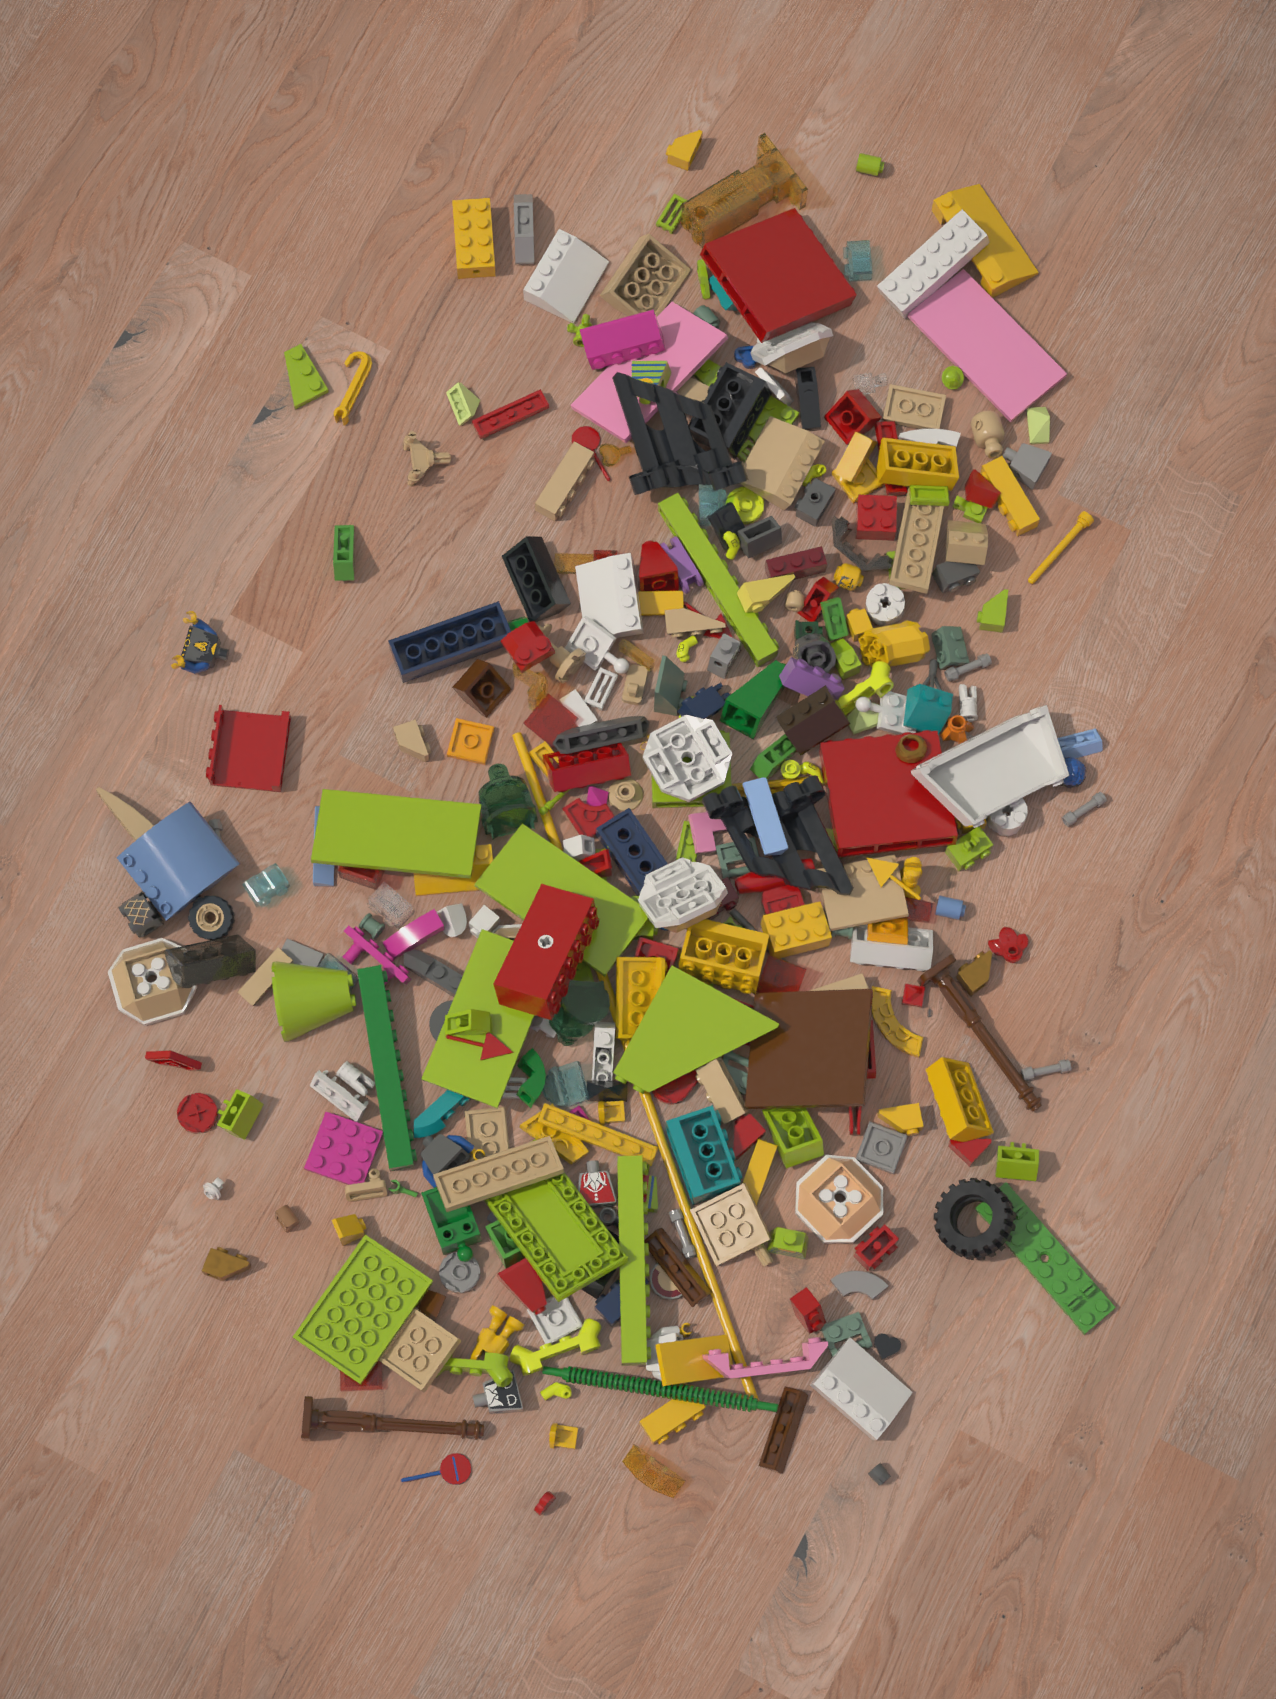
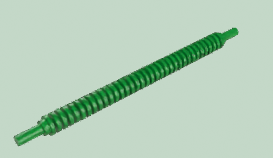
M544 1366L542 1374L562 1377L568 1383H582V1385L587 1384V1386L592 1385L593 1387L598 1385V1388L603 1386L605 1389L612 1390L614 1388V1390L630 1391V1393L635 1391V1394L640 1393L647 1396L651 1394L654 1397L655 1395L656 1397L662 1396V1398L667 1396V1399L672 1398L676 1400L678 1398V1401L683 1399L684 1402L688 1401L690 1403L694 1400L696 1404L699 1402V1404L709 1405L710 1402V1406L715 1404L716 1407L721 1405V1408H725L726 1405L727 1409L731 1407L733 1410L737 1406L739 1411L741 1408L742 1411L748 1410V1412L756 1411L757 1409L772 1412L778 1411V1404L758 1401V1398H754L753 1395L749 1397V1395L745 1394L743 1398L741 1393L738 1396V1393L728 1392L727 1395V1391L722 1392L718 1390L716 1392V1389H712L711 1392L710 1388L706 1390L704 1387L700 1391V1387L695 1388V1386L685 1385L684 1388V1384H680V1386L679 1384L662 1386V1381L653 1380L652 1382V1379L647 1380V1378L642 1379L641 1377H637L636 1380V1376L631 1378L630 1375L622 1374L620 1376V1374L615 1375V1373L610 1374L604 1371L599 1373V1370L594 1371L593 1369L589 1370L586 1368L583 1370V1368L578 1369V1367L573 1368L572 1366L564 1367L563 1369Z

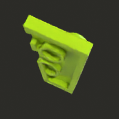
M302 344L284 352L295 410L329 393L328 388Z

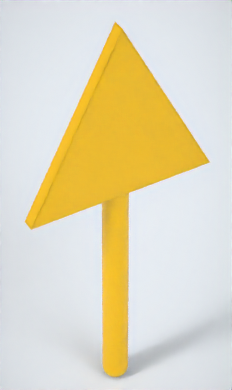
M867 858L880 887L890 878L916 899H921L917 893L892 875L899 864Z

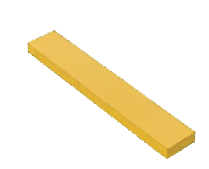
M544 1103L537 1120L538 1124L620 1156H642V1162L646 1161V1164L650 1165L649 1167L652 1166L659 1148Z

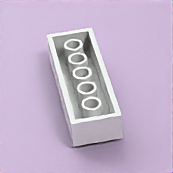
M962 209L877 285L879 293L904 319L907 318L908 313L937 291L990 243L988 235Z

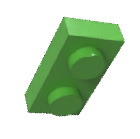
M836 597L820 602L828 639L832 641L849 635L841 598Z

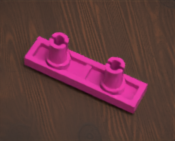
M349 925L346 927L344 932L354 940V944L342 956L347 962L352 964L363 951H367L383 965V970L387 972L388 982L392 977H397L405 985L410 982L411 978L407 976L410 972L402 965L399 967L394 965L392 962L395 959L387 952L384 954L379 952L377 949L380 946L372 939L369 941L364 939V932L357 926L354 929Z

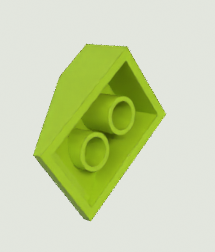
M806 1108L762 1109L775 1145H778V1154L786 1169L824 1155L823 1140Z

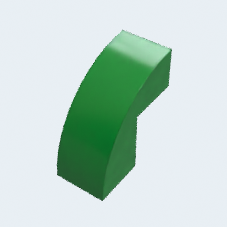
M533 1048L521 1058L517 1065L529 1079L520 1086L516 1095L530 1108L538 1100L546 1079L544 1064Z

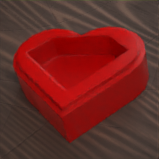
M547 1491L535 1506L534 1511L541 1516L556 1499L555 1495Z

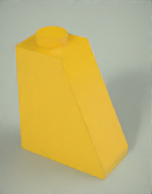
M855 432L834 472L838 475L837 479L846 484L848 481L854 483L878 442L862 433Z

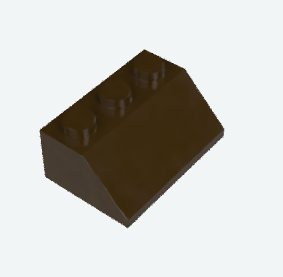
M826 685L776 717L784 733L800 755H803L851 724L834 693Z

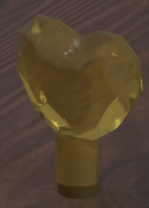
M605 443L599 448V452L603 456V465L607 467L615 465L620 460L621 455L632 453L630 445L618 448L613 444Z

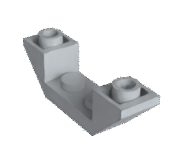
M532 194L514 195L515 265L534 264Z

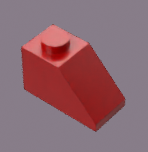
M823 576L814 583L804 600L803 610L797 612V614L809 622H815L822 614L820 602L833 599L839 587Z
M750 1113L747 1116L741 1115L734 1122L736 1124L733 1134L734 1161L738 1160L757 1143L758 1139H761L766 1134V1130Z

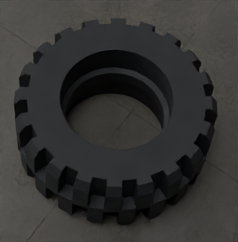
M970 1178V1181L965 1179L959 1180V1185L957 1186L954 1184L948 1187L950 1191L947 1194L943 1191L940 1195L943 1198L942 1201H937L935 1205L937 1213H934L933 1219L936 1221L934 1225L935 1231L939 1234V1239L947 1248L956 1255L965 1257L968 1260H974V1258L985 1260V1256L992 1258L996 1256L995 1252L998 1249L1002 1252L1006 1248L1004 1243L1011 1241V1231H1015L1016 1225L1013 1223L1016 1220V1213L1013 1211L1012 1202L999 1187L984 1179L979 1181L977 1178ZM973 1202H985L992 1210V1221L989 1228L976 1237H966L961 1234L957 1221L962 1209Z

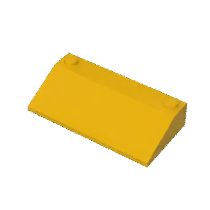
M980 184L949 191L933 200L931 211L941 225L951 220L963 209L988 235L990 243L971 260L982 275L980 285L992 298L1038 275L1039 272Z

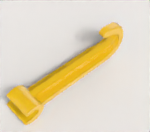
M353 352L345 361V366L349 367L354 359H361V363L340 406L334 410L336 423H338L341 417L344 426L349 422V413L372 368L371 357L365 352Z

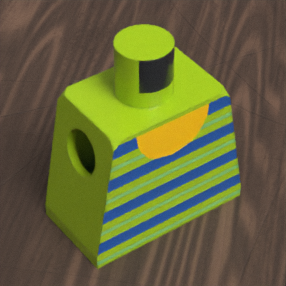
M632 361L633 378L666 388L671 376L668 361ZM641 397L639 398V402L642 404H650L651 402Z
M780 1227L770 1231L772 1240L768 1241V1252L805 1260L809 1241L806 1233Z

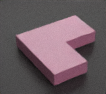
M707 812L688 815L695 854L715 852L716 846L713 832L727 831L722 820L710 819Z

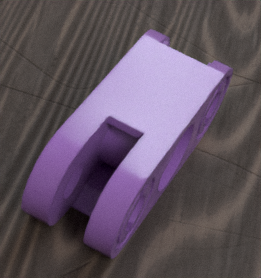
M676 536L670 539L672 545L670 550L664 542L661 543L660 546L678 568L679 585L685 594L689 593L688 585L694 582L699 587L703 586V580L679 539Z

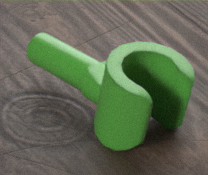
M391 1180L392 1183L398 1184L396 1189L388 1188L393 1194L401 1192L416 1198L417 1192L402 1187L397 1180Z

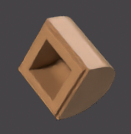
M284 1205L275 1212V1219L285 1232H289L300 1222L288 1205Z

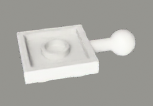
M582 617L565 649L572 653L574 650L581 648L586 652L584 663L595 671L599 669L604 659L613 664L614 670L619 674H624L629 669V663L626 659H618L609 652L617 638L589 617Z
M889 691L880 698V705L871 703L867 697L857 699L856 708L858 711L867 712L871 710L879 713L877 729L898 735L905 732L916 733V730L903 726L907 696Z

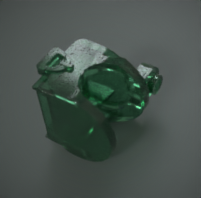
M504 764L492 765L488 769L490 781L484 784L478 792V801L481 804V822L485 835L491 834L492 840H494V838L515 833L521 824L530 829H535L534 822H538L536 806L532 802L525 780L518 776H510Z
M570 980L567 995L562 997L560 1001L559 1012L554 1014L552 1020H549V1025L557 1033L558 1042L562 1043L563 1046L573 1045L575 1041L585 1037L596 1023L605 1018L609 1011L610 999L608 991L605 990L603 980L598 982Z

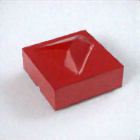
M905 984L902 1005L922 1008L925 987Z

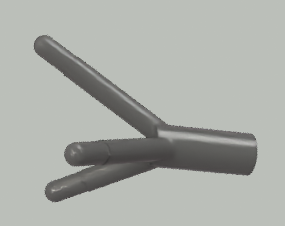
M931 659L929 675L923 685H927L930 681V687L934 688L935 683L936 688L942 690L936 677L938 661Z

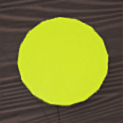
M743 486L729 493L726 504L729 502L734 504L743 524L754 523L761 517L764 509V501L761 496Z

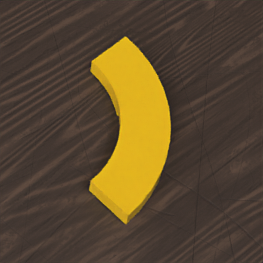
M872 986V1015L879 1031L894 1047L906 1054L919 1058L923 1037L908 1031L897 1021L891 1005V990Z

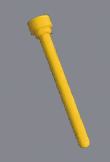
M1085 511L1080 513L1077 517V524L1028 578L1030 584L1037 581L1082 529L1090 527L1094 519L1089 513Z

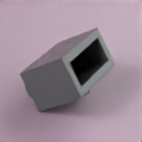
M817 478L814 479L812 484L808 483L804 490L805 496L803 499L799 498L794 507L796 509V517L814 527L817 526L835 495V488Z
M769 516L739 530L740 548L749 559L782 544L780 525L773 516Z
M946 561L938 564L931 575L941 592L945 593L947 591L954 592L963 585H972L976 582L980 570L976 564Z

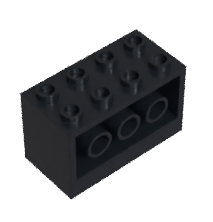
M726 362L718 370L716 381L709 386L708 395L701 402L711 405L730 458L735 460L772 393L765 380ZM692 417L689 422V428L695 441L711 448L702 419Z

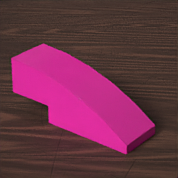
M435 909L404 926L382 943L388 954L396 959L405 952L424 944L430 937L445 930L444 925Z

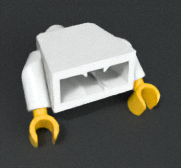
M684 1323L681 1327H662L651 1336L650 1340H647V1347H651V1360H647L646 1370L652 1372L653 1376L658 1380L662 1381L655 1345L681 1341L683 1337H689L692 1332L686 1333L683 1330L684 1327H690L689 1323Z

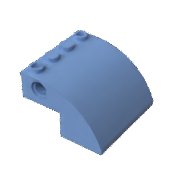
M191 801L165 817L116 857L165 920L179 914L199 895L213 888L240 865Z

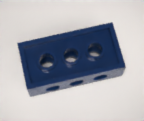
M630 808L596 828L597 838L605 849H609L610 857L635 894L640 896L646 875L668 863ZM625 835V836H627L628 838L625 839V840H622V839L619 838V836ZM636 851V852H638L639 854L636 855V856H633V855L630 854V852ZM647 867L650 870L648 872H643L641 868Z

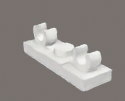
M320 1070L317 1071L310 1087L355 1122H358L364 1114L368 1101L362 1104L358 1101L359 1094L353 1097L344 1087L335 1082L337 1077L334 1076L332 1079L327 1077L328 1070L323 1071V1073Z

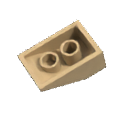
M947 520L946 561L985 565L988 548L986 524Z

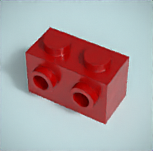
M885 1224L881 1228L877 1226L869 1234L871 1238L866 1242L861 1241L854 1248L856 1250L854 1258L867 1271L871 1268L875 1270L883 1262L881 1258L886 1253L890 1256L898 1248L896 1244L899 1238Z

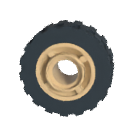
M204 896L197 899L198 901L194 902L189 910L190 914L188 916L192 931L200 938L207 940L222 939L223 936H227L228 932L233 928V923H235V913L232 910V906L228 904L229 902L217 896ZM213 912L216 915V920L210 924L207 918Z

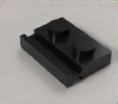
M729 502L714 511L713 514L707 516L723 549L728 550L729 546L723 539L724 534L727 531H731L738 537V531L745 528L734 504Z

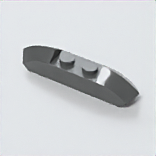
M630 716L575 727L558 734L553 745L560 753L568 754L639 739L647 735L650 722L645 716Z
M416 949L404 953V966L408 970L449 995L455 996L463 977L461 974Z

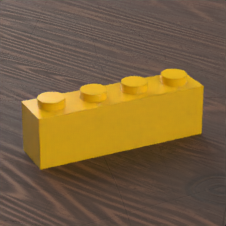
M1003 456L982 465L980 474L1001 492L997 500L1000 513L1006 516L1010 530L1012 532L1015 531L1016 535L1020 536L1038 527L1040 518Z

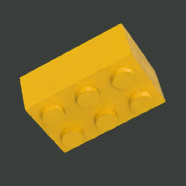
M820 901L763 915L760 923L763 933L769 934L767 946L772 960L827 947L832 940Z

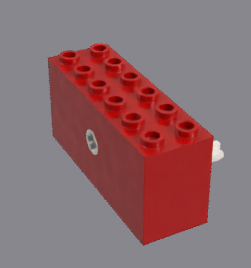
M545 884L540 885L493 983L499 1005L552 1020L554 1014L559 1012L562 997L567 995L568 984L576 975V967L583 960L586 946H589L591 943L592 933L599 926L600 919L598 918L593 898Z

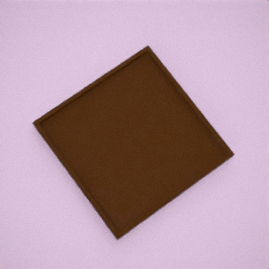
M870 988L756 993L753 1010L779 1023V1026L750 1042L745 1108L778 1109L865 1106L873 990Z

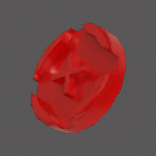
M195 1093L185 1096L179 1103L177 1118L181 1127L187 1132L194 1134L204 1133L210 1130L216 1123L218 1108L214 1100L208 1095Z

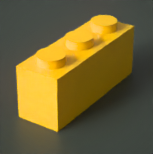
M678 1398L676 1400L672 1399L640 1420L639 1424L654 1445L658 1442L660 1445L669 1439L668 1435L674 1430L678 1433L687 1427L685 1423L693 1419V1421L701 1418L706 1407L704 1404H699V1402L697 1404L694 1403V1400L690 1403L688 1401L684 1402L683 1399L682 1401H678Z

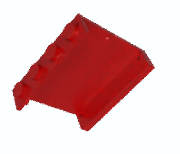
M219 705L218 711L214 713L216 729H212L211 741H214L213 748L209 749L208 755L211 764L206 769V778L209 780L210 785L281 792L291 724L290 711H282L280 716L223 710L222 705Z

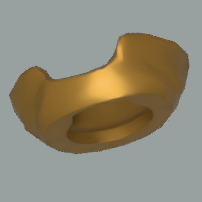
M908 734L899 740L895 752L900 760L907 763H915L924 758L927 752V745L922 737ZM905 739H914L919 743V747L915 751H908L904 748L902 742Z

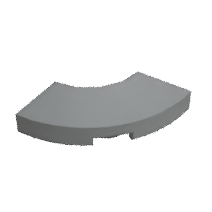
M864 1271L844 1272L830 1280L843 1297L849 1293H861L873 1300L888 1288V1285L882 1279Z

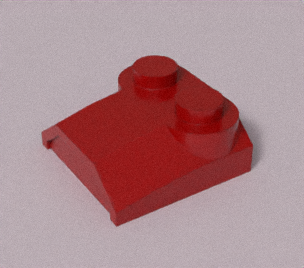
M535 621L521 625L501 640L502 645L521 673L555 654L550 640L543 634Z
M640 937L634 957L665 958L667 963L666 976L671 965L674 966L679 948Z

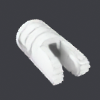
M960 684V716L969 722L978 719L976 686L970 687L967 697V686Z
M348 1061L336 1073V1076L344 1080L362 1096L368 1093L365 1086L371 1089L376 1085L373 1080Z

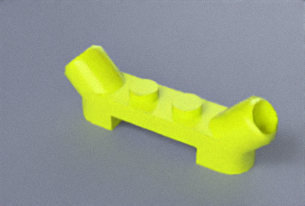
M882 661L873 663L870 677L864 682L857 684L851 692L839 698L838 702L845 715L855 709L858 698H870L875 693L881 698L893 688L894 683L889 678L891 668L887 663Z
M588 1318L584 1321L578 1336L571 1338V1335L559 1339L560 1343L554 1345L551 1343L544 1344L536 1352L516 1345L510 1354V1362L519 1365L523 1376L543 1370L541 1361L579 1348L582 1355L592 1352L601 1347L598 1339L602 1328L601 1324Z

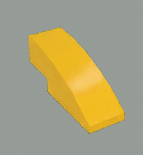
M761 1139L757 1141L743 1180L756 1206L778 1146Z

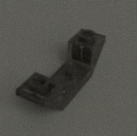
M834 516L832 518L835 548L864 572L892 570L893 559L886 553L884 555L877 553L869 564L867 563L869 559L862 553L859 555L853 551L855 547L847 540L843 542L853 530L849 527L850 522L843 516L840 518Z

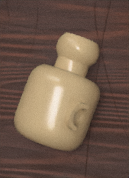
M990 410L977 413L971 420V428L976 445L985 449L987 457L997 458L1003 452L1000 443L1005 436L1000 416L995 411Z

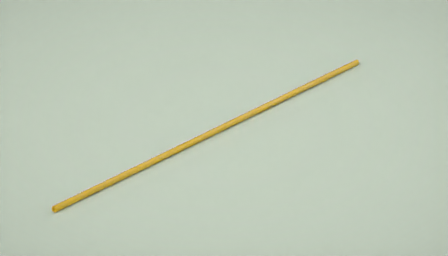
M517 732L512 737L539 810L541 807H544L546 800L521 732ZM550 811L545 815L540 814L550 843L563 851ZM596 971L616 1027V997L608 974L604 977ZM620 1038L624 1052L631 1041L630 1038ZM645 1091L644 1094L639 1092L691 1241L696 1250L707 1286L712 1292L711 1297L724 1334L728 1335L735 1364L743 1363V1367H745L747 1364L700 1232L690 1211V1204L650 1092ZM751 1376L740 1377L745 1393L749 1397L753 1395L754 1398H758Z

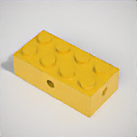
M490 198L452 200L458 279L496 277Z

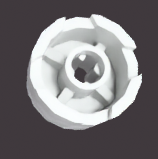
M887 583L877 584L868 593L866 611L871 621L879 626L894 624L904 614L905 599L898 587ZM888 602L887 608H883L882 603Z
M1021 798L988 815L986 818L988 827L1001 836L1016 834L1022 828L1027 817L1025 800ZM1003 812H1008L1010 816H1006V813L1003 814Z

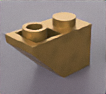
M990 950L986 953L980 952L974 957L975 961L971 964L965 963L958 969L959 972L956 979L970 997L985 987L989 981L992 952Z
M217 1247V1249L210 1248L201 1271L204 1275L225 1281L249 1270L251 1264L247 1261V1257L240 1254L232 1256L228 1254V1250Z

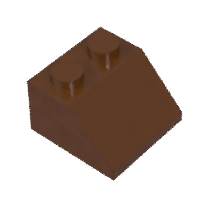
M476 659L452 687L463 701L486 718L511 690L510 686L493 666L480 659Z

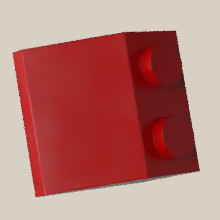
M859 389L846 391L824 416L846 445H849L855 432L864 435L882 418Z

